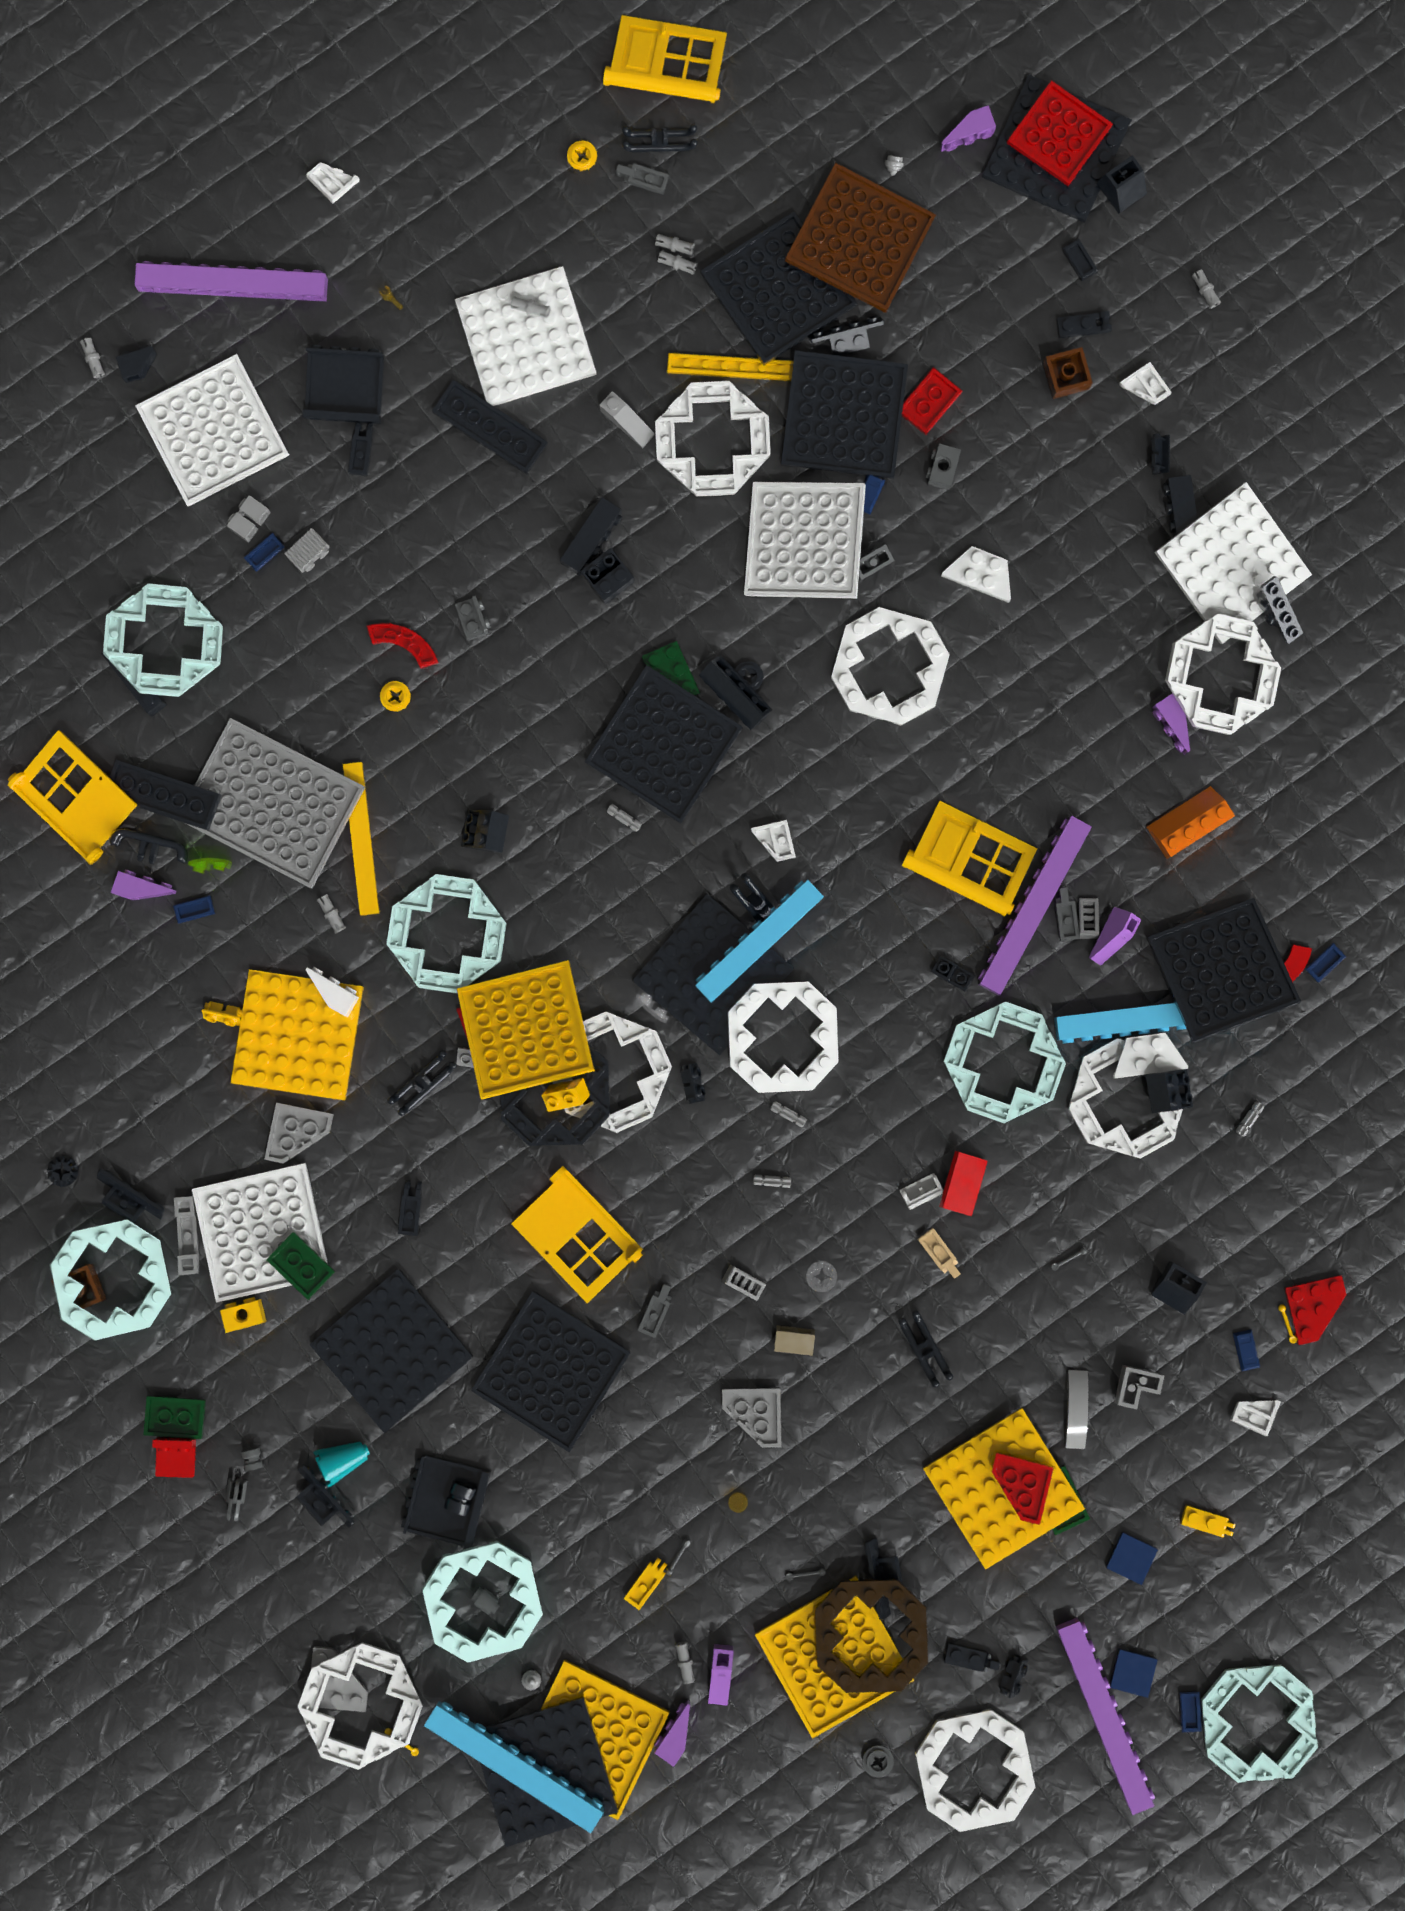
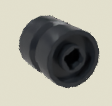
M453 1480L449 1490L451 1495L447 1496L443 1507L453 1513L467 1516L471 1506L469 1500L474 1498L477 1489L467 1483Z

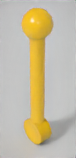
M1281 1304L1278 1309L1282 1312L1290 1336L1289 1342L1296 1343L1297 1338L1293 1336L1285 1312L1286 1306Z
M390 1728L385 1729V1734L391 1736L392 1730ZM410 1745L404 1746L411 1751L412 1756L418 1755V1748H412Z

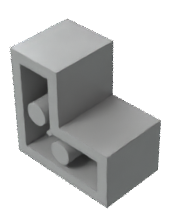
M1122 1364L1114 1403L1137 1409L1141 1390L1161 1394L1164 1375Z

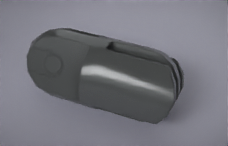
M228 1478L225 1502H229L226 1519L230 1521L233 1503H236L234 1522H236L239 1518L240 1505L245 1503L248 1480L244 1479L242 1496L238 1498L240 1479H236L234 1496L230 1497L233 1478Z

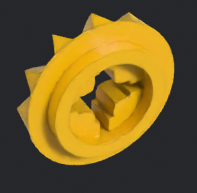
M587 141L573 143L567 151L568 163L573 169L580 170L581 172L586 169L589 170L595 165L597 159L595 147ZM586 151L585 157L587 159H581V161L578 162L579 156L577 154L582 155Z
M389 682L380 692L381 703L389 711L399 712L410 703V691L402 682ZM391 690L396 694L400 693V703L396 700H391Z

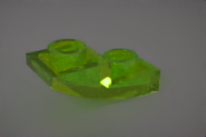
M200 858L189 861L188 865L193 867L192 871L204 873V870L210 872L212 865L213 869L224 871L225 868L231 869L232 862L219 858Z

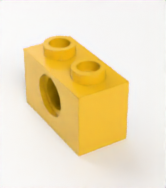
M584 1078L551 1084L542 1094L548 1112L580 1106L590 1096Z
M255 1297L244 1299V1304L237 1305L236 1302L226 1304L225 1309L220 1310L225 1332L228 1333L266 1322L261 1299L255 1300ZM240 1309L246 1310V1319L239 1317Z

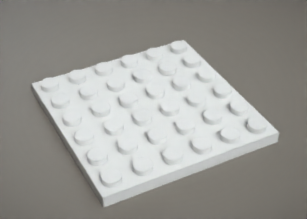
M563 266L455 299L486 401L492 406L597 375ZM515 296L528 301L531 299L535 303L550 306L549 317L545 318L534 314L527 315L524 311L511 309L512 298Z
M237 354L135 405L188 507L289 456Z
M753 482L744 595L857 598L866 485L864 483Z
M1247 482L1243 483L1155 551L1157 557L1204 622L1215 614H1223L1252 622L1264 612L1258 605L1259 600L1256 594L1261 591L1260 587L1273 576L1278 577L1285 594H1288L1312 575ZM1214 634L1220 644L1230 639V637Z
M306 1163L192 1189L216 1303L291 1286L266 1259L292 1232L297 1233L327 1262Z

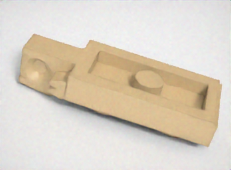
M931 1228L917 1239L944 1274L949 1271L954 1279L960 1275V1272L955 1267L958 1264L956 1257L934 1228Z

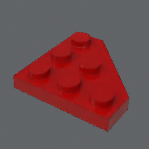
M1342 1275L1284 1288L1297 1338V1345L1316 1342L1320 1339L1346 1296Z
M996 1452L992 1473L1020 1520L1040 1525L1054 1467Z

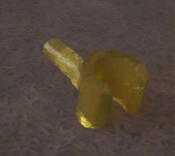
M384 286L388 293L382 294L379 291L381 297L386 301L389 300L401 310L403 306L393 297L390 288Z

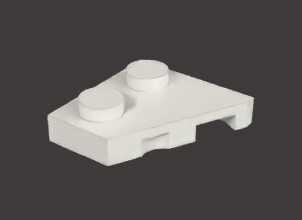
M321 162L307 173V178L332 203L359 182L358 176L347 175L343 173V170L331 168L329 165Z
M1151 362L1119 383L1122 388L1153 405H1156L1172 393Z
M787 820L751 828V832L776 862L796 857Z
M1281 1401L1237 1402L1230 1420L1259 1434L1268 1436Z

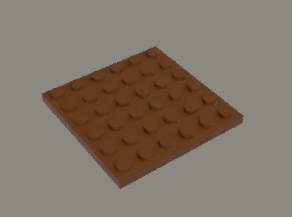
M835 163L786 256L785 262L886 313L936 214Z

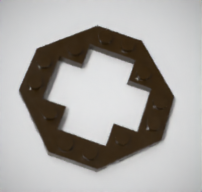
M898 1579L841 1580L815 1608L817 1666L846 1693L902 1692L928 1664L926 1605ZM885 1595L911 1620L899 1636L913 1649L888 1675L872 1662L858 1676L832 1651L844 1638V1635L831 1622L855 1596L871 1609Z

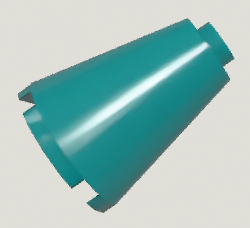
M361 1442L313 1451L315 1456H319L315 1459L323 1478H325V1481L329 1480L326 1483L328 1488L367 1461V1455H370L366 1443L362 1445Z

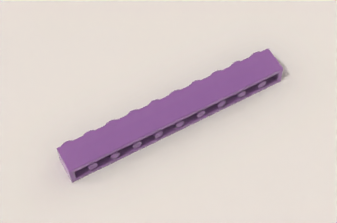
M149 261L136 263L135 287L139 292L327 301L328 278L325 273L319 270L304 272L300 269L285 271L281 268H275L274 270H267L262 267L248 269L244 266L229 268L225 265L210 267L206 264L191 266L187 263H181L180 265H172L168 262L154 264Z
M1073 816L1069 817V819H1064L1060 826L1062 832L1059 836L1056 835L1051 843L1053 846L1051 852H1046L1041 861L1044 865L1041 870H1036L1033 876L1035 880L1033 885H1028L1023 895L1026 898L1023 903H1018L1014 911L1017 914L1014 920L1010 919L1005 929L1008 931L1005 936L1001 935L996 944L998 949L996 953L992 952L987 960L989 966L986 970L983 969L978 977L980 980L978 985L998 996L1001 995L1092 826Z
M1074 1618L1055 1626L1130 1812L1134 1815L1154 1807L1152 1801L1155 1799L1150 1787H1146L1144 1782L1147 1781L1146 1774L1143 1769L1140 1770L1138 1767L1139 1757L1136 1750L1132 1751L1130 1744L1133 1742L1129 1733H1125L1122 1726L1125 1725L1121 1713L1117 1715L1115 1707L1118 1706L1113 1695H1109L1107 1689L1110 1688L1106 1677L1102 1678L1100 1670H1103L1099 1659L1094 1658L1092 1652H1095L1092 1641H1088L1085 1634L1088 1631L1084 1622L1080 1623L1078 1618Z

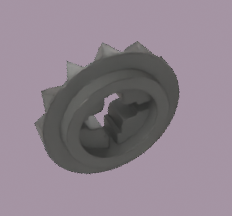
M879 1745L869 1747L863 1756V1767L873 1777H884L893 1768V1755L886 1747ZM874 1754L878 1758H883L881 1760L882 1768L877 1763L873 1764V1762L875 1761Z

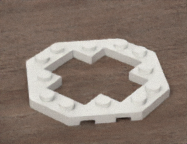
M730 381L690 383L686 390L668 407L665 413L655 421L657 461L695 496L735 495L770 457L769 416L757 408ZM730 402L731 420L750 419L751 455H733V474L696 476L695 457L676 458L674 423L693 422L692 403Z
M878 607L846 625L831 679L849 711L903 725L935 707L950 654L930 621ZM887 625L897 641L914 632L932 664L916 673L924 691L893 708L884 692L866 700L849 670L850 667L865 659L856 642Z
M1215 614L1172 644L1165 681L1193 727L1231 735L1263 711L1274 706L1281 667L1277 661L1275 662L1270 653V648L1259 635L1258 628L1254 622L1223 614ZM1214 634L1247 641L1243 660L1261 664L1254 699L1249 700L1236 697L1232 715L1200 708L1203 688L1186 685L1193 648L1207 652L1211 651Z
M808 981L753 984L728 1011L730 1067L758 1093L813 1090L838 1063L837 1009ZM794 997H797L822 1021L811 1033L810 1037L823 1050L799 1076H796L783 1064L770 1078L743 1053L756 1039L743 1024L767 998H770L783 1010Z
M603 1012L583 1021L587 1040H591L613 1029L621 1047L639 1039L654 1072V1075L637 1082L644 1100L611 1114L601 1127L618 1133L652 1118L672 1068L657 1031L608 1012ZM572 1077L553 1081V1084L566 1082L573 1079ZM592 1101L585 1105L565 1108V1112L581 1119L595 1102Z
M1117 1038L1082 1058L1068 1110L1088 1144L1136 1158H1142L1175 1139L1177 1125L1183 1109L1158 1113L1163 1123L1131 1141L1122 1125L1106 1133L1103 1132L1086 1100L1103 1091L1094 1073L1119 1060L1125 1040Z
M361 1642L311 1668L298 1703V1709L304 1718L320 1756L359 1770L372 1761L378 1760L392 1751L409 1744L422 1709V1703L400 1655ZM355 1662L391 1674L386 1694L403 1700L391 1736L372 1730L365 1749L329 1737L335 1717L317 1712L330 1675L349 1681Z
M992 1709L936 1720L915 1752L927 1810L959 1832L1014 1821L1035 1789L1024 1731ZM981 1727L1011 1747L1002 1765L1015 1773L1017 1777L997 1807L980 1797L969 1813L939 1793L948 1778V1774L933 1764L953 1733L971 1743Z

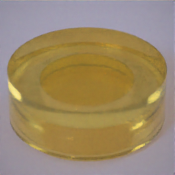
M735 1492L729 1497V1507L736 1513L743 1512L748 1506V1499L743 1493Z

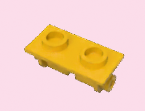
M212 1001L205 1003L204 1009H202L203 1019L213 1023L222 1022L231 1027L235 1025L240 1026V1017H242L243 1013L240 1007L227 1005L226 1010L222 1011L223 1004Z

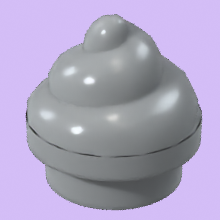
M888 155L887 160H885V166L891 176L902 169L904 165L902 157Z
M528 1670L523 1674L522 1685L524 1688L531 1691L540 1686L541 1676L537 1671Z

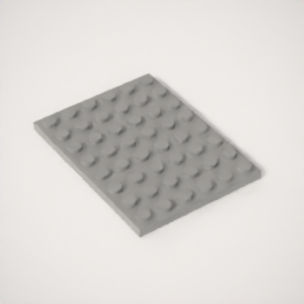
M230 718L194 785L222 795L211 827L207 831L192 825L189 826L312 889L357 805L365 786Z

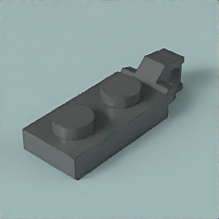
M634 163L633 165L629 164L628 167L618 164L616 169V175L624 178V182L664 195L669 179L668 174Z
M1067 887L1059 888V898L1055 899V908L1060 941L1080 939L1076 905L1073 896H1068Z
M664 1283L661 1292L655 1291L638 1328L639 1332L656 1338L671 1303L672 1297L668 1296L671 1289L670 1285Z

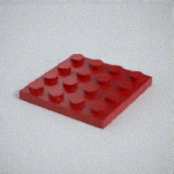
M1051 80L1010 136L1007 144L1069 186L1111 129L1113 123Z

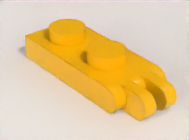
M1185 1505L1180 1522L1181 1525L1220 1537H1224L1225 1534L1232 1536L1233 1532L1226 1530V1528H1235V1524L1228 1522L1229 1518L1188 1505Z
M659 1558L654 1563H648L624 1596V1599L638 1610L641 1609L666 1574L664 1572L667 1566L665 1562L660 1568L657 1567L661 1561Z

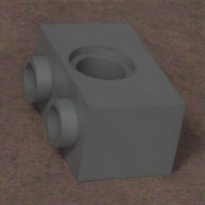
M939 444L938 449H933L931 460H934L933 467L928 468L926 478L929 479L928 485L950 490L961 449ZM944 463L948 469L940 470L938 464Z
M881 541L860 554L859 578L861 580L895 561L884 542Z

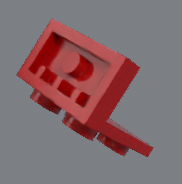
M157 1437L153 1439L152 1448H156V1477L193 1478L195 1476L196 1439Z

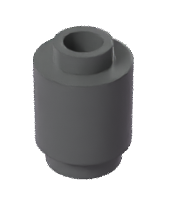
M479 1587L471 1598V1601L474 1602L473 1605L487 1615L490 1613L494 1614L501 1605L498 1603L499 1598L486 1588L482 1589Z

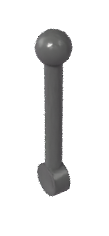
M1082 1247L1079 1252L1058 1263H1052L1051 1269L1056 1271L1059 1266L1081 1254H1087V1248Z
M688 1539L683 1540V1546L671 1566L665 1571L666 1575H672L673 1568L685 1548L690 1546L691 1542Z
M820 1568L818 1571L796 1574L788 1572L786 1573V1579L790 1581L796 1577L818 1574L823 1576L826 1574V1570Z

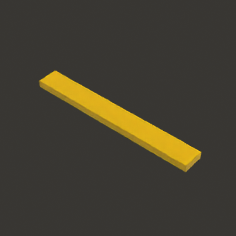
M668 353L667 373L791 381L794 361L772 360L763 366L757 358Z
M363 763L343 764L344 776L365 786ZM365 788L349 818L360 916L380 913Z

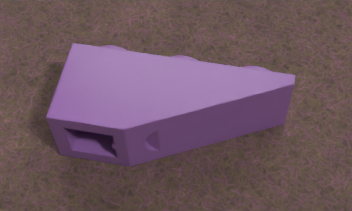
M989 105L971 111L942 141L940 150L952 151L959 145H969L975 142L976 139L991 137L995 132L996 125Z
M1172 693L1152 707L1154 710L1153 715L1158 721L1161 720L1165 726L1163 727L1165 733L1169 737L1172 736L1176 749L1185 755L1190 751L1186 715Z
M126 869L124 873L118 871L111 893L130 900L176 894V891L171 889L172 885L161 882L160 885L153 883L154 879L143 876L142 879L135 877L136 873Z
M1114 907L1089 958L1102 965L1134 936L1141 919L1131 912Z
M714 1644L708 1704L728 1706L733 1646Z
M689 1700L685 1704L681 1703L676 1710L678 1715L674 1721L670 1719L665 1727L666 1733L663 1737L659 1736L654 1744L655 1754L673 1767L685 1751L690 1710Z

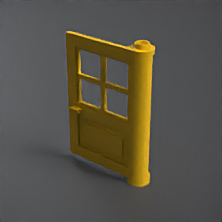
M622 15L611 67H605L603 85H615L706 100L715 104V100H719L721 89L717 88L727 33ZM670 35L689 38L686 56L666 53ZM694 39L713 42L710 60L690 57ZM665 57L685 61L682 78L662 75ZM689 61L709 65L706 82L686 79Z
M60 730L54 734L24 772L13 773L8 778V787L43 818L89 865L95 863L102 856L104 851L101 847L137 806L114 781ZM59 747L74 760L62 776L58 775L47 764ZM77 764L92 777L79 794L65 781V778ZM43 767L58 780L45 796L30 783ZM60 784L76 797L63 813L48 800Z
M939 801L916 850L909 849L901 866L1005 917L1006 914H1011L1015 906L1012 902L1037 848ZM980 835L999 843L991 862L972 853ZM1003 845L1022 854L1013 873L994 864ZM970 857L989 866L981 884L961 876ZM992 868L1011 877L1003 895L984 887Z
M562 1166L550 1178L553 1184L512 1225L579 1296L588 1303L631 1261L637 1262L643 1256L641 1253L643 1249L572 1174ZM593 1219L606 1235L589 1250L575 1234ZM610 1237L621 1248L623 1253L607 1268L593 1252ZM573 1238L587 1253L570 1269L556 1253ZM591 1256L604 1272L587 1287L573 1271Z

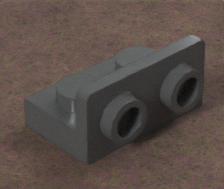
M474 595L471 599L455 604L467 641L489 634L487 628H490V623L487 617H483L482 610L485 609L481 599L477 600L476 595Z

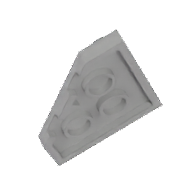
M276 1103L264 1160L279 1163L287 1162L330 1133L334 1114Z
M780 1388L722 1389V1409L762 1448L781 1447Z
M314 1646L311 1668L337 1655V1651L330 1647ZM353 1671L349 1681L330 1675L318 1708L366 1712L368 1690L356 1678Z

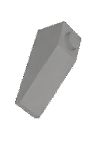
M613 391L600 404V411L642 449L655 435L642 419Z

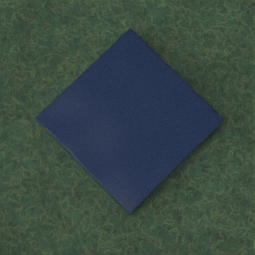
M1122 1532L1106 1568L1142 1585L1158 1549Z
M1119 1648L1110 1681V1688L1148 1698L1158 1659Z

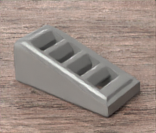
M1079 898L1080 939H1098L1099 937L1098 898ZM1083 905L1094 906V908H1083ZM1083 913H1094V916H1083ZM1084 921H1094V924H1084Z
M732 1265L728 1267L721 1281L758 1301L766 1286L762 1281ZM735 1272H737V1274L735 1275V1277H734V1279H733V1281H732V1283H731L730 1281H731L732 1277L734 1276ZM741 1276H744V1278L742 1279V1281H741V1283H740V1285H739V1287H738V1286H737V1283H738L740 1277H741ZM750 1279L751 1281L747 1289L744 1290L747 1281ZM757 1283L758 1285H757V1287H756L754 1293L751 1294L750 1292H751V1290H752L754 1284Z

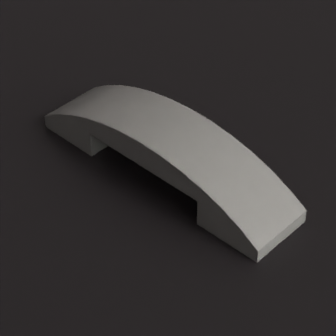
M194 1197L174 1198V1211L177 1218L178 1275L199 1274V1235Z
M1068 1370L1065 1448L1085 1449L1088 1422V1371Z

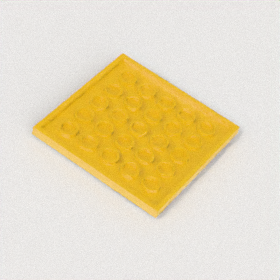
M569 960L457 988L481 1099L594 1071Z
M249 969L231 1083L346 1100L364 987L339 983V986L344 989L348 986L357 991L355 995L359 997L349 1016L345 1017L328 1007L310 978Z
M1023 1408L1018 1409L923 1467L926 1475L985 1570L1085 1509ZM996 1452L1054 1467L1040 1525L1020 1520L992 1473Z
M857 1576L849 1579L850 1581H859ZM832 1590L755 1633L758 1642L812 1739L893 1693H846L817 1666L815 1608ZM857 1596L831 1622L844 1635V1638L832 1651L858 1676L872 1662L888 1675L903 1659L884 1624L879 1620L875 1608L872 1607L870 1609Z
M564 1659L540 1710L584 1696L618 1807V1813L608 1816L619 1820L670 1711Z

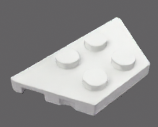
M973 546L943 571L941 575L944 578L1008 603L1011 600L1007 560Z
M1166 1033L1130 1037L1125 1039L1113 1078L1188 1069V1065Z

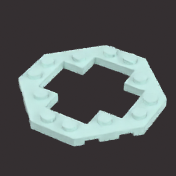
M147 584L137 594L124 601L120 607L106 615L103 654L139 693L179 697L220 665L223 626L212 617L207 608L192 595V592L187 587ZM146 604L185 608L184 625L203 627L201 660L182 658L180 676L141 673L143 655L123 653L126 620L145 622Z
M435 874L423 885L392 906L387 946L414 980L418 988L458 993L457 988L470 985L501 962L507 923L475 880ZM434 894L471 899L468 918L487 921L482 957L462 955L460 974L422 969L425 950L406 947L412 910L431 912Z
M1008 1002L999 1004L957 1024L943 1061L967 1111L1001 1123H1006L1052 1101L1066 1065L1045 1023L1043 1015ZM999 1020L1034 1032L1029 1051L1047 1057L1035 1092L1032 1093L1016 1087L1010 1105L975 1093L980 1074L962 1068L974 1033L977 1032L993 1038Z
M129 1220L71 1232L50 1264L61 1320L93 1340L149 1328L171 1295L160 1240ZM117 1237L148 1257L137 1274L153 1283V1286L133 1316L115 1307L107 1321L103 1322L73 1303L84 1286L69 1277L68 1274L88 1243L106 1253Z
M498 1541L479 1547L467 1548L461 1552L443 1555L422 1588L434 1643L466 1662L522 1648L542 1616L530 1560ZM489 1560L518 1577L509 1595L522 1602L524 1606L505 1636L488 1627L479 1642L476 1643L447 1626L456 1609L440 1598L460 1567L477 1576L485 1562Z
M1281 1664L1225 1669L1201 1698L1206 1756L1238 1783L1251 1780L1264 1781L1275 1778H1293L1318 1748L1312 1701L1313 1692ZM1271 1682L1298 1705L1286 1721L1298 1730L1300 1735L1277 1763L1260 1751L1254 1760L1247 1765L1220 1742L1232 1728V1725L1218 1713L1242 1684L1258 1696L1265 1686Z

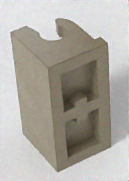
M776 1325L775 1352L813 1356L815 1329Z

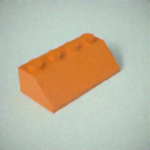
M1210 786L1146 828L1166 859H1168L1235 815L1225 799Z

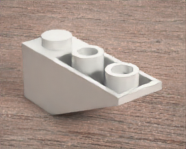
M313 967V969L306 968L308 975L328 1007L348 1017L359 999L355 995L357 991L348 986L344 989L339 986L340 981L331 976L329 979L322 976L324 972L316 967Z

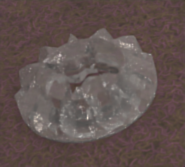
M815 1262L808 1268L806 1274L807 1283L817 1292L829 1291L836 1284L837 1272L828 1262ZM821 1268H823L825 1275L830 1276V1278L823 1279L822 1285H820L819 1278L813 1277V1275L820 1274Z

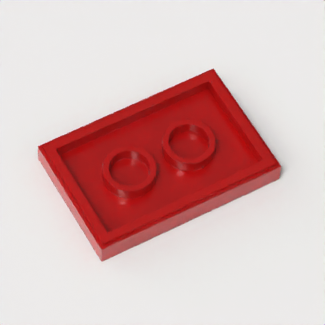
M933 367L903 403L902 416L927 435L961 395L962 390Z
M955 1151L939 1207L972 1216L988 1161Z

